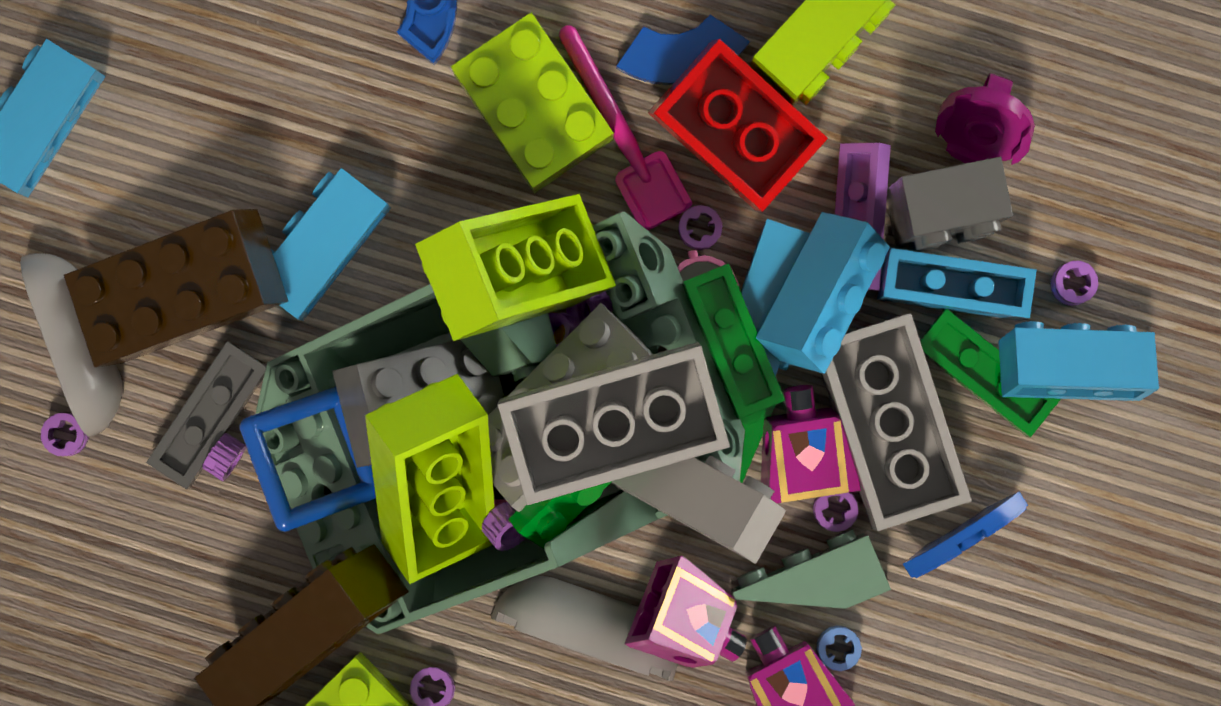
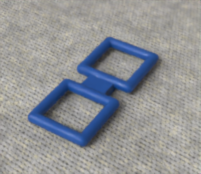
M336 386L246 417L241 421L240 431L274 523L280 531H290L376 498L372 465L356 467ZM334 409L361 483L291 508L263 433Z

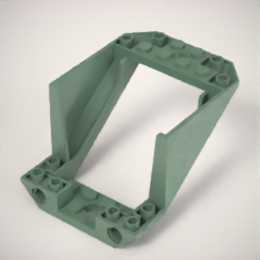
M625 211L593 225L616 284L615 287L606 291L612 302V314L625 324L653 355L658 353L660 345L667 350H671L695 342L700 343L730 447L694 458L705 463L709 455L715 457L735 469L736 471L732 478L740 482L745 430L741 420H737L682 286L683 280L671 250ZM431 284L267 362L255 414L335 387L336 384L332 372L334 370L453 341L448 326L442 318L441 309ZM334 409L263 433L291 508L324 497L325 485L334 493L361 483ZM611 484L603 490L601 496L594 503L588 505L567 526L566 530L548 541L544 549L526 537L519 545L507 551L497 550L494 545H491L411 584L408 583L382 544L376 498L296 529L313 569L328 559L332 561L350 547H353L358 553L373 544L376 545L409 590V593L366 626L373 632L381 634L560 567L668 515Z

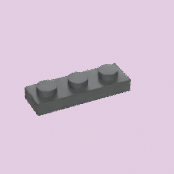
M227 341L146 463L186 490L190 489L203 470V463L213 446L229 431L263 380L266 365Z

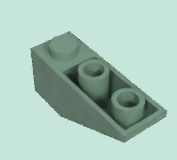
M850 529L827 539L829 548L811 555L809 549L805 548L782 558L784 567L766 574L764 567H760L737 577L740 586L730 590L736 600L847 609L887 592L891 588L869 536L864 533L856 536L854 530Z

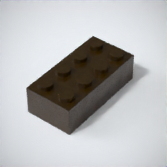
M258 209L230 210L64 274L94 368L128 362L289 302Z
M373 544L358 553L353 547H350L332 561L330 559L324 561L305 576L307 581L299 588L293 587L277 598L271 604L272 610L264 616L263 614L258 615L239 629V637L232 642H225L207 655L205 660L209 666L194 679L214 706H263L279 696L409 593V590L376 545Z

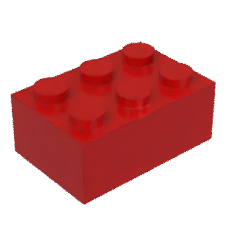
M721 39L712 40L648 112L650 116L754 210L761 212L768 207L828 139Z

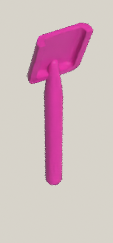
M571 25L562 27L559 31V38L596 107L613 131L614 140L619 149L631 164V166L618 172L615 182L635 220L645 229L651 230L689 209L692 206V201L667 155L662 151H657L643 158L634 134L578 31Z

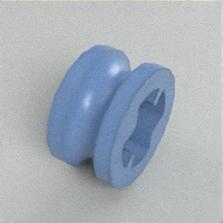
M836 625L828 627L820 634L816 650L818 657L825 666L832 670L844 671L857 664L861 657L862 647L860 639L853 631L844 626ZM845 635L843 641L845 643L851 641L852 651L844 653L843 661H833L835 656L832 653L827 656L826 645L834 644V636Z

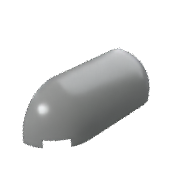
M34 253L24 255L20 260L24 285L64 396L79 427L88 437H93L110 425L119 408L121 397H123V383L117 364L94 368L64 278V274L75 271L77 268L63 258L52 254Z
M533 576L510 585L497 600L491 615V619L494 621L512 625L515 627L514 630L647 676L651 673L668 681H673L677 670V663L625 645L639 607L556 578Z

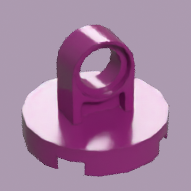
M989 73L983 86L965 87L951 93L943 101L937 116L935 133L937 137L941 134L942 138L948 143L946 151L952 157L965 164L1001 157L1002 161L1012 159L1011 165L1020 162L1029 152L1035 123L1029 109L1019 99L1010 95L1013 86L1012 80Z

